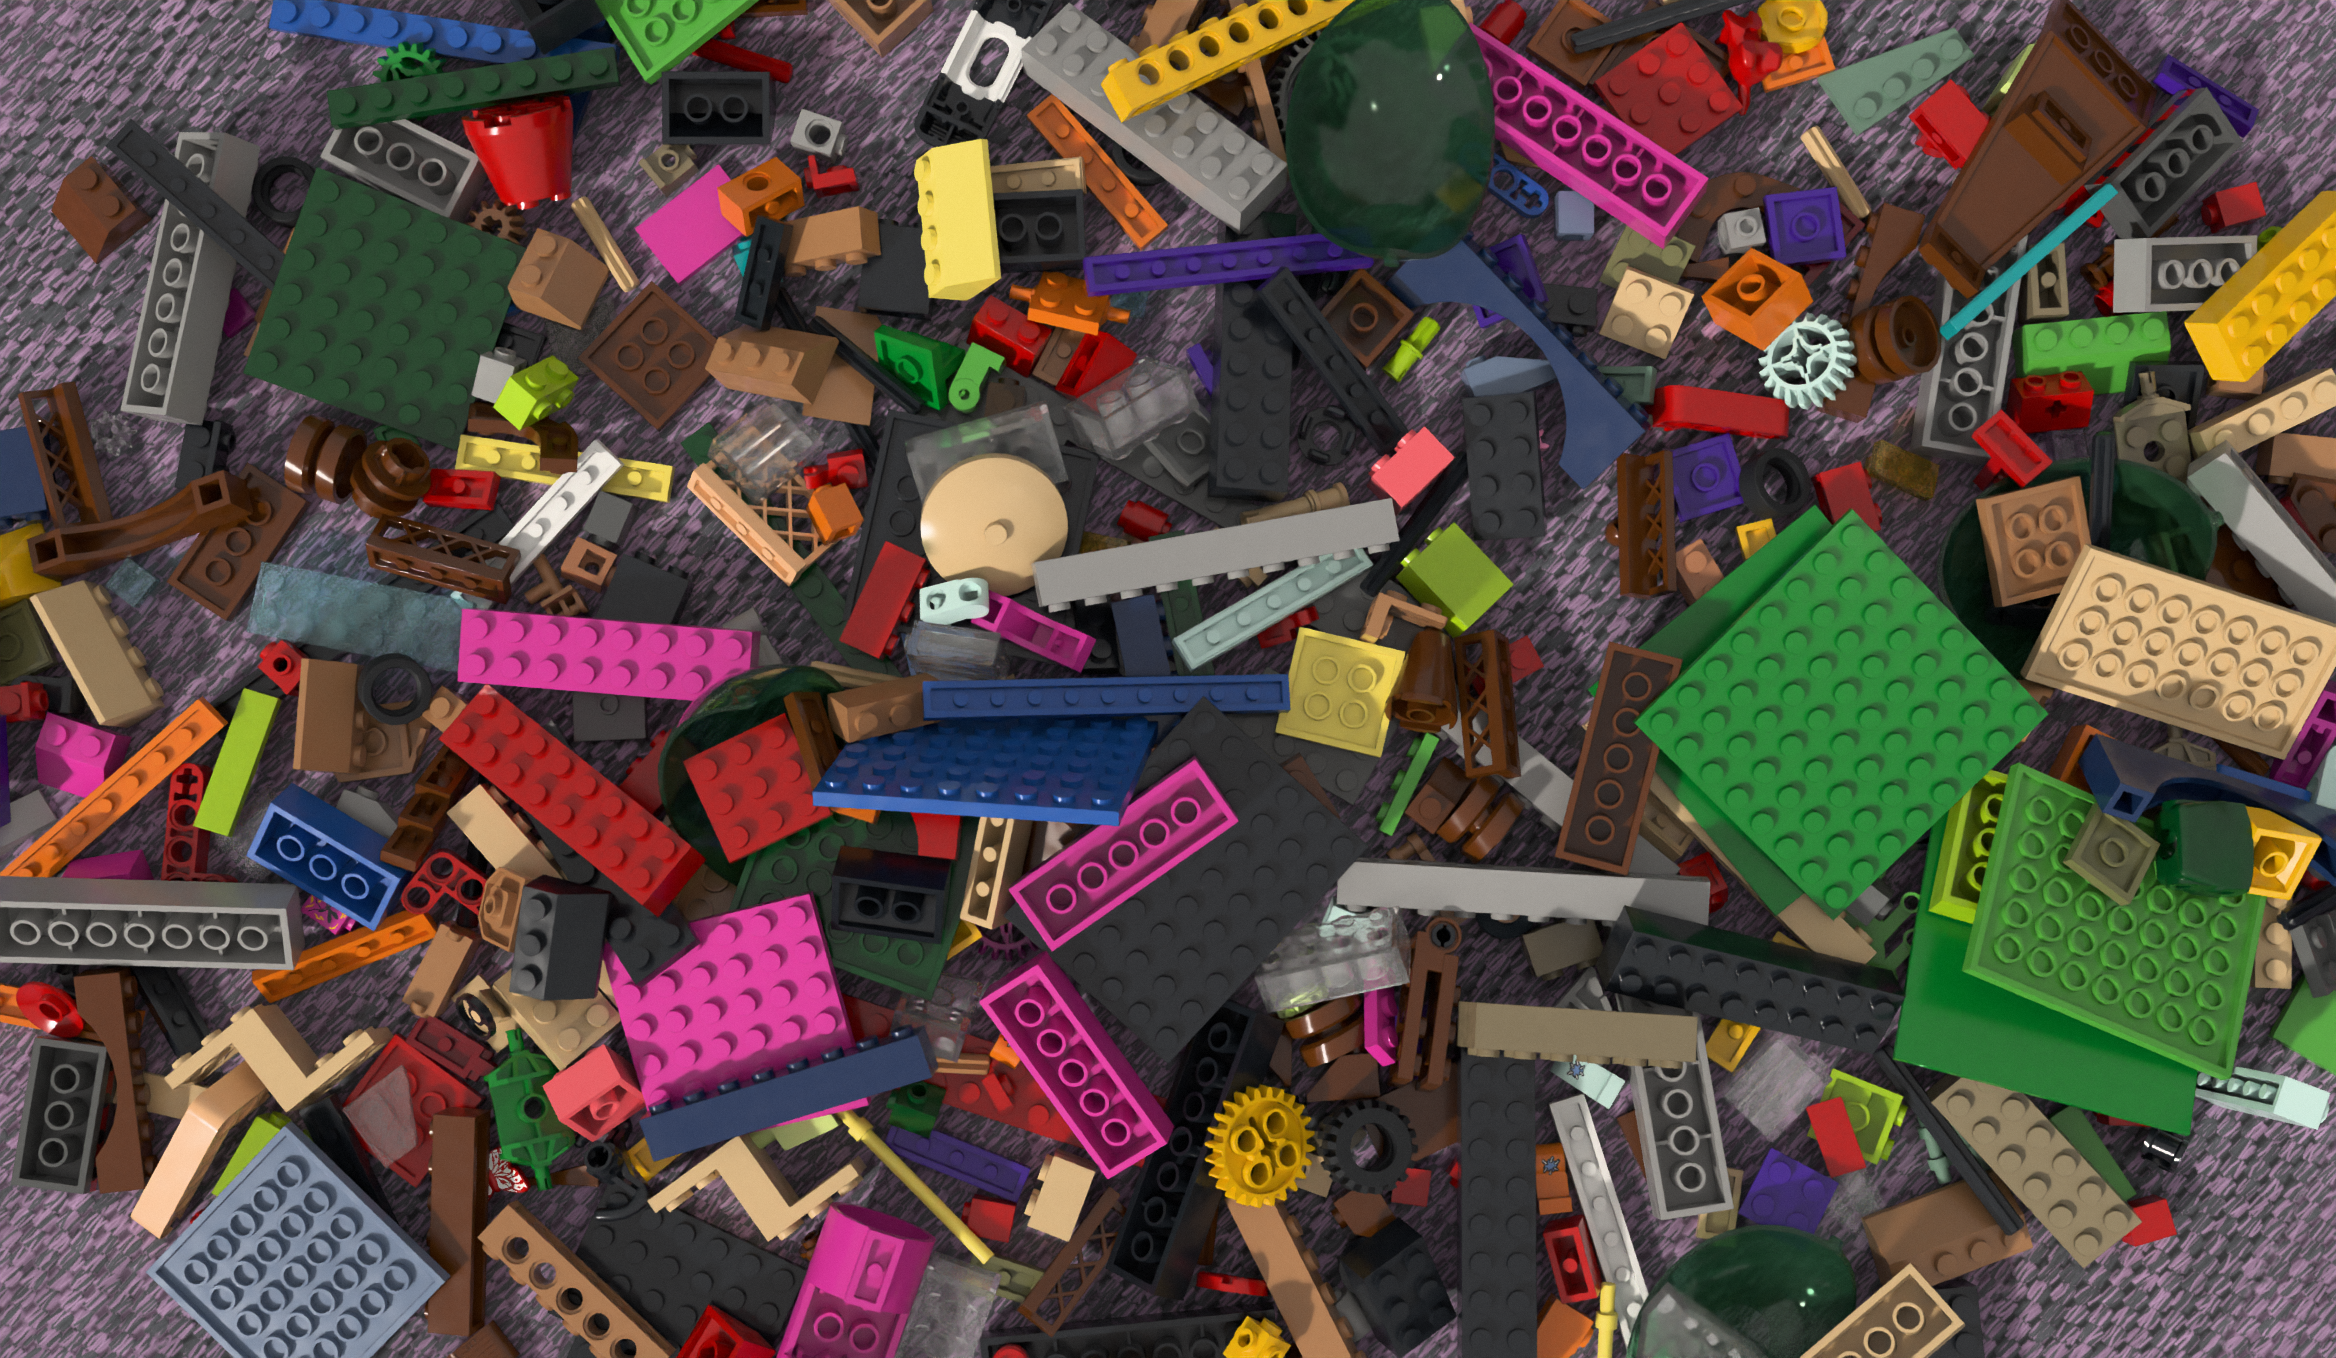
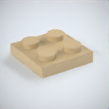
M1627 266L1603 320L1599 334L1666 359L1692 301L1694 291Z

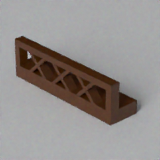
M75 381L60 383L51 389L27 391L18 394L54 528L82 526L113 520ZM47 399L51 412L47 420H44L35 413L32 400ZM47 432L59 441L60 450L56 455L44 446L43 438ZM57 467L68 474L70 484L66 490L54 482L52 474ZM66 502L78 509L81 522L66 524L62 511Z
M1662 450L1646 457L1624 453L1617 459L1620 596L1649 600L1677 592L1673 451ZM1660 463V474L1655 481L1654 465ZM1660 498L1661 509L1658 515L1656 516L1655 505L1658 499ZM1661 533L1662 544L1659 550H1657L1656 539ZM1662 568L1663 585L1657 586V574Z
M386 514L382 515L365 543L371 568L502 604H507L512 595L510 576L521 558V553L518 549ZM389 527L403 530L405 533L404 536L395 539L383 537ZM432 538L438 540L439 545L426 549L419 547L416 542ZM464 547L471 549L474 554L459 558L452 556L450 551ZM494 557L507 559L502 569L488 566L485 560Z
M1495 629L1455 637L1466 777L1474 779L1499 774L1507 779L1521 777L1509 639ZM1482 643V655L1473 665L1467 661L1466 646ZM1480 675L1485 679V690L1476 700L1470 695L1469 686L1476 676ZM1482 709L1488 714L1489 723L1483 732L1478 734L1473 730L1472 721ZM1485 744L1491 749L1492 765L1476 768L1475 756Z
M1110 1186L1101 1194L1071 1235L1070 1241L1065 1243L1017 1309L1018 1312L1050 1337L1055 1335L1107 1263L1118 1232L1105 1233L1103 1219L1110 1209L1124 1218L1127 1208L1117 1201L1121 1195ZM1098 1227L1099 1234L1092 1235ZM1114 1238L1107 1248L1106 1239ZM1100 1240L1102 1250L1100 1259L1098 1261L1084 1262L1082 1248L1087 1241ZM1077 1256V1261H1078V1263H1077V1264H1071L1072 1261H1073V1260L1075 1259V1257ZM1093 1267L1086 1277L1085 1268ZM1079 1269L1081 1282L1079 1288L1075 1291L1062 1292L1061 1276L1066 1270ZM1055 1286V1287H1056V1293L1049 1294L1050 1291H1051V1290L1053 1289V1287ZM1071 1297L1069 1302L1064 1307L1063 1298ZM1057 1298L1059 1315L1051 1325L1039 1316L1036 1311L1044 1300Z

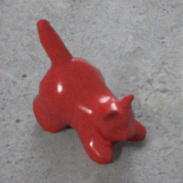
M1725 10L1722 14L1725 24L1721 30L1720 37L1714 43L1716 45L1725 44L1728 47V65L1733 78L1738 82V101L1743 106L1739 115L1744 116L1751 101V87L1766 79L1771 72L1777 71L1781 67L1783 50L1777 43L1761 40L1763 23L1757 13L1749 11L1746 17H1740L1731 10Z

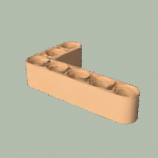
M243 1061L203 1091L192 1102L131 1214V1218L159 1239H163L172 1231L173 1228L170 1226L177 1217L180 1219L183 1216L229 1130L270 1097L268 1094L269 1090L246 1061Z

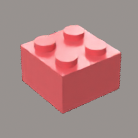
M1425 426L1418 433L1411 429L1397 443V446L1394 448L1396 454L1390 458L1386 453L1372 466V470L1368 473L1371 479L1367 487L1380 500L1392 498L1395 516L1401 513L1440 476L1455 458Z
M605 1044L588 1051L584 1058L571 1067L559 1071L552 1080L543 1085L559 1121L591 1142L596 1141L646 1106L634 1065Z

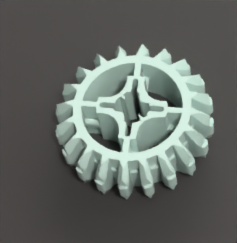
M1807 312L1803 321L1797 317L1792 322V325L1788 326L1764 350L1767 355L1758 359L1759 364L1764 368L1759 374L1761 379L1765 381V389L1769 393H1773L1774 398L1785 400V404L1794 409L1799 404L1802 409L1808 410L1812 402L1817 407H1822L1823 398L1826 396L1830 400L1836 401L1834 391L1837 388L1847 390L1846 385L1843 383L1844 378H1854V372L1848 368L1857 363V358L1851 353L1855 346L1852 341H1849L1850 333L1843 329L1837 320L1832 319L1830 321L1823 314L1816 318L1812 313ZM1809 339H1827L1830 341V344L1825 346L1821 343L1812 345ZM1789 377H1794L1795 379L1802 377L1806 380V384L1793 385L1787 383L1785 379Z

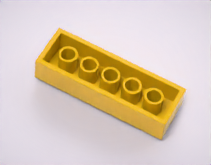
M2336 191L2320 192L2184 321L2212 380L2248 381L2336 296Z

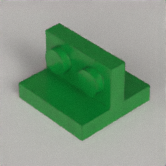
M883 324L876 329L874 336L879 364L925 401V406L939 411L948 404L945 379L961 366L966 356L965 349L922 336L915 332H904Z

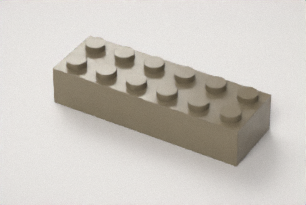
M1459 1001L1456 1046L1467 1047V1055L1499 1058L1500 1050H1504V1057L1536 1060L1537 1053H1540V1059L1550 1061L1573 1062V1055H1576V1061L1610 1064V1057H1613L1612 1064L1646 1067L1648 1059V1066L1683 1069V1062H1696L1698 1017Z
M1946 1074L1926 1091L1931 1103L2083 1269L2142 1223L2127 1201L2028 1094L1951 1074Z

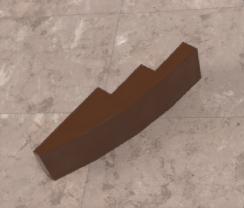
M445 744L416 782L415 794L398 816V827L381 849L380 861L416 872L449 819L447 812L457 804L474 768Z

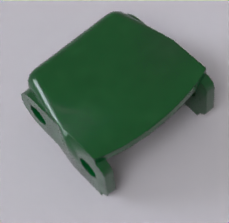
M2185 799L2164 801L2162 809L2158 810L2154 815L2155 841L2160 843L2156 852L2158 881L2165 885L2167 889L2183 891L2197 896L2221 898L2248 893L2253 877L2254 846L2250 819L2245 804L2226 801L2202 802Z

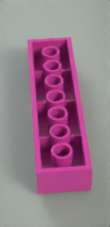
M1471 22L1428 79L1431 96L1663 250L1706 193L1708 177Z
M465 608L462 609L457 682L750 705L756 703L761 631Z

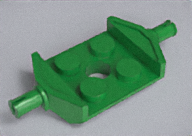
M522 1028L505 1031L511 1051L509 1058L483 1076L484 1082L488 1081L502 1150V1154H499V1159L531 1166L535 1170L537 1191L539 1192L554 1188L548 1165H552V1160L569 1149L576 1141L573 1129L559 1121L543 1088V1085L552 1080L554 1075L559 1072V1069L547 1056L530 1053L529 1049L525 1050L521 1032ZM529 1098L537 1099L542 1106L541 1114L536 1119L529 1118L524 1112L525 1102Z

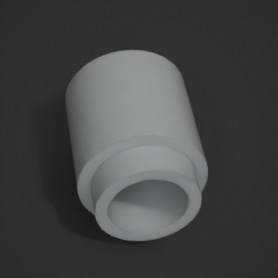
M1335 1286L1333 1290L1336 1294L1337 1302L1334 1304L1340 1316H1345L1349 1320L1354 1331L1352 1340L1356 1342L1371 1330V1326L1355 1294L1349 1291L1346 1286L1341 1289Z

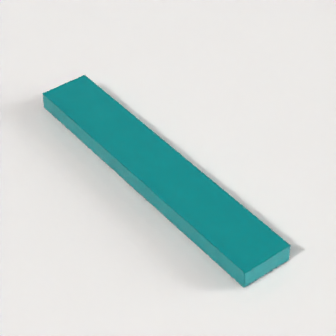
M2110 183L2104 185L1946 322L1939 332L1948 341L2119 192Z

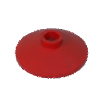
M34 981L27 982L18 989L16 1001L19 1009L31 1023L41 1030L54 1036L72 1038L78 1036L84 1029L85 1020L78 1014L77 1003L65 990Z

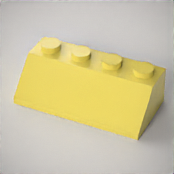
M987 139L934 147L916 160L914 175L916 181H918L919 188L918 213L922 219L921 246L925 250L926 268L924 279L928 285L929 298L968 301L1001 279Z

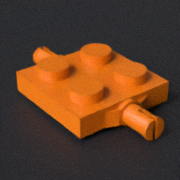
M1043 271L1039 284L1033 287V289L1012 284L1009 299L1030 303L1027 320L1098 335L1101 325L1107 322V320L1128 325L1131 310L1110 306L1111 295L1088 297L1085 280L1069 277L1061 272L1051 273Z

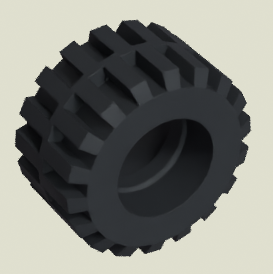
M1360 1098V1100L1352 1099L1346 1101L1344 1106H1337L1332 1110L1334 1113L1332 1117L1326 1116L1323 1121L1326 1128L1324 1132L1319 1131L1317 1138L1322 1140V1146L1317 1147L1318 1155L1324 1158V1161L1321 1162L1323 1169L1331 1173L1329 1177L1334 1182L1340 1183L1342 1187L1349 1190L1376 1195L1383 1194L1382 1190L1391 1191L1397 1188L1395 1184L1397 1181L1404 1182L1408 1178V1175L1405 1173L1406 1169H1413L1416 1161L1411 1160L1412 1153H1418V1145L1412 1144V1138H1416L1417 1135L1415 1129L1408 1127L1411 1121L1406 1115L1399 1113L1400 1109L1394 1105L1386 1104L1387 1102ZM1366 1124H1373L1382 1134L1384 1141L1383 1152L1380 1159L1374 1165L1368 1168H1361L1352 1158L1350 1150L1351 1140L1360 1127Z

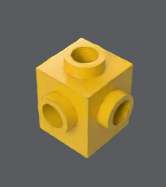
M1247 1316L1237 1328L1223 1355L1227 1358H1284L1291 1345L1280 1336L1283 1330L1272 1321L1264 1318L1262 1322H1259Z

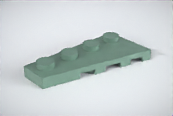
M1954 27L1821 75L1817 78V81L1855 135L1859 136L1970 61L1975 55Z

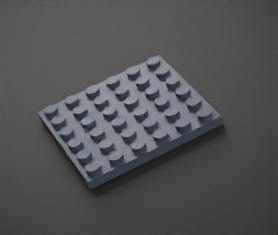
M292 1121L286 1124L146 1271L160 1287L234 1358H371L451 1277Z

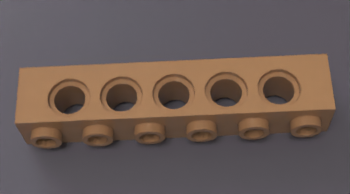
M518 1200L509 1203L477 1237L484 1243L482 1248L487 1255L497 1261L501 1259L510 1268L509 1274L516 1282L523 1286L527 1284L537 1293L535 1296L536 1300L549 1311L554 1309L564 1319L562 1323L570 1333L575 1336L581 1335L591 1344L589 1349L597 1358H669L677 1350ZM516 1237H521L527 1241L529 1245L527 1255H521L515 1250L514 1241ZM542 1263H549L555 1268L556 1276L554 1280H548L543 1277L541 1273ZM569 1288H576L581 1292L583 1297L581 1305H574L569 1301L567 1297ZM596 1313L604 1314L609 1319L610 1326L608 1330H601L596 1327L594 1323ZM622 1339H630L635 1343L637 1348L636 1355H627L622 1351Z

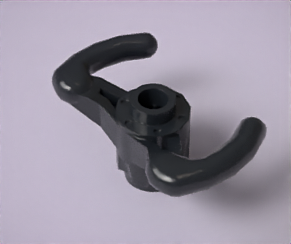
M630 1118L613 1128L604 1142L597 1141L589 1146L584 1154L583 1160L587 1167L586 1171L590 1175L608 1185L617 1184L633 1195L632 1200L622 1206L597 1208L594 1211V1218L597 1221L614 1222L627 1219L649 1204L647 1201L652 1198V1188L648 1183L641 1182L635 1177L631 1167V1160L628 1157L626 1142L633 1130V1123ZM578 1134L575 1137L576 1142L574 1145L576 1148H583L590 1140ZM626 1178V1179H628L630 1182H632V1184L629 1185V1184H627L626 1182H624L623 1180Z

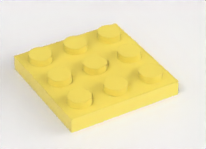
M1299 627L1288 673L1291 710L1288 713H1279L1274 733L1381 758L1390 721L1384 712L1385 703L1403 665L1405 651Z

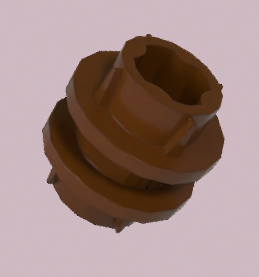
M393 438L389 441L378 440L369 444L362 458L355 462L349 472L351 483L349 489L352 491V498L355 504L370 517L378 519L383 514L404 516L412 512L418 500L424 497L431 486L430 472L432 468H430L429 458L422 448L412 442L411 439Z

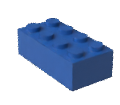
M291 783L270 803L246 855L373 931L395 909L403 889L413 873L412 871L380 861L381 849L389 839L294 783Z

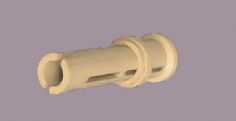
M1341 482L1333 484L1330 489L1315 492L1313 489L1305 491L1302 497L1241 512L1240 523L1244 525L1349 506L1348 493Z

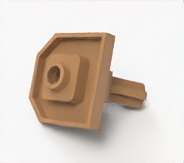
M499 867L487 879L478 914L482 939L514 953L523 885L534 879L504 867Z

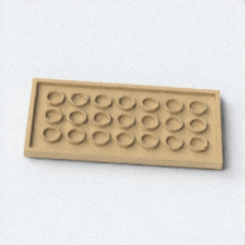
M2085 543L2020 673L2025 679L2285 760L2336 667V624Z

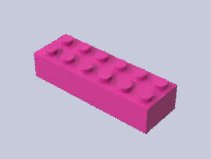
M1193 756L1130 800L1119 826L1094 825L1011 883L1008 890L1051 951H1054L1239 822V819L1197 757Z
M1047 951L1041 952L987 988L979 1000L980 1005L1107 1179H1110L1168 1143L1174 1128L1173 1123L1060 966L1052 960Z

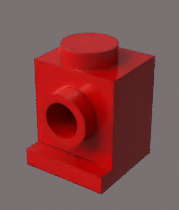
M281 640L279 643L276 641L269 643L261 651L260 658L263 661L257 667L274 681L286 695L299 697L301 659L310 658L290 641ZM286 659L287 668L281 672L278 667Z

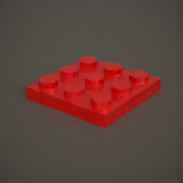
M1682 22L1598 78L1592 85L1617 119L1674 156L1680 154L1743 109L1741 103Z
M785 713L683 761L729 863L740 860L833 815L830 807L813 806L811 782L793 727Z
M397 1033L342 1106L362 1148L417 1188L429 1175L428 1164L432 1155L433 1139H431L429 1134V1127L433 1114L448 1107L478 1109L486 1097L446 1067L407 1044L405 1041L407 1038Z

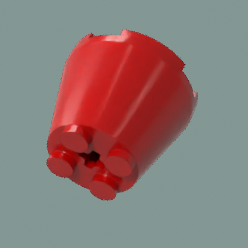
M559 95L546 97L542 103H540L539 99L482 107L472 111L474 116L472 119L469 116L461 117L464 132L504 206L517 205L518 209H530L539 206L540 199L550 197L552 201H557L572 196L573 109L570 97Z

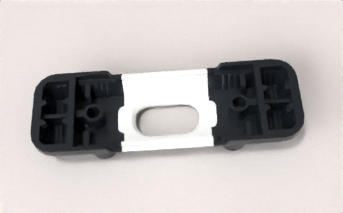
M976 0L938 78L933 82L916 116L914 126L919 139L933 147H940L987 138L1023 66L1021 49L1041 30L1055 0ZM989 38H999L1007 43L1009 47L1008 56L994 83L987 87L978 86L970 79V69L984 42Z

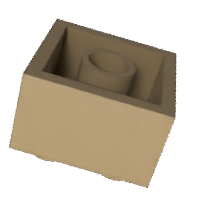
M1056 1148L1054 1156L1046 1154L1037 1178L1044 1181L1041 1191L1033 1189L1024 1214L1031 1216L1027 1226L1069 1242L1095 1175L1097 1164L1059 1148Z

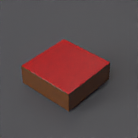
M1407 1168L1405 1173L1408 1175V1178L1404 1182L1397 1181L1395 1183L1397 1188L1391 1190L1390 1201L1427 1207L1431 1169Z

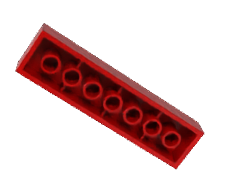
M485 684L438 738L657 917L660 916L707 860L690 844L489 684Z

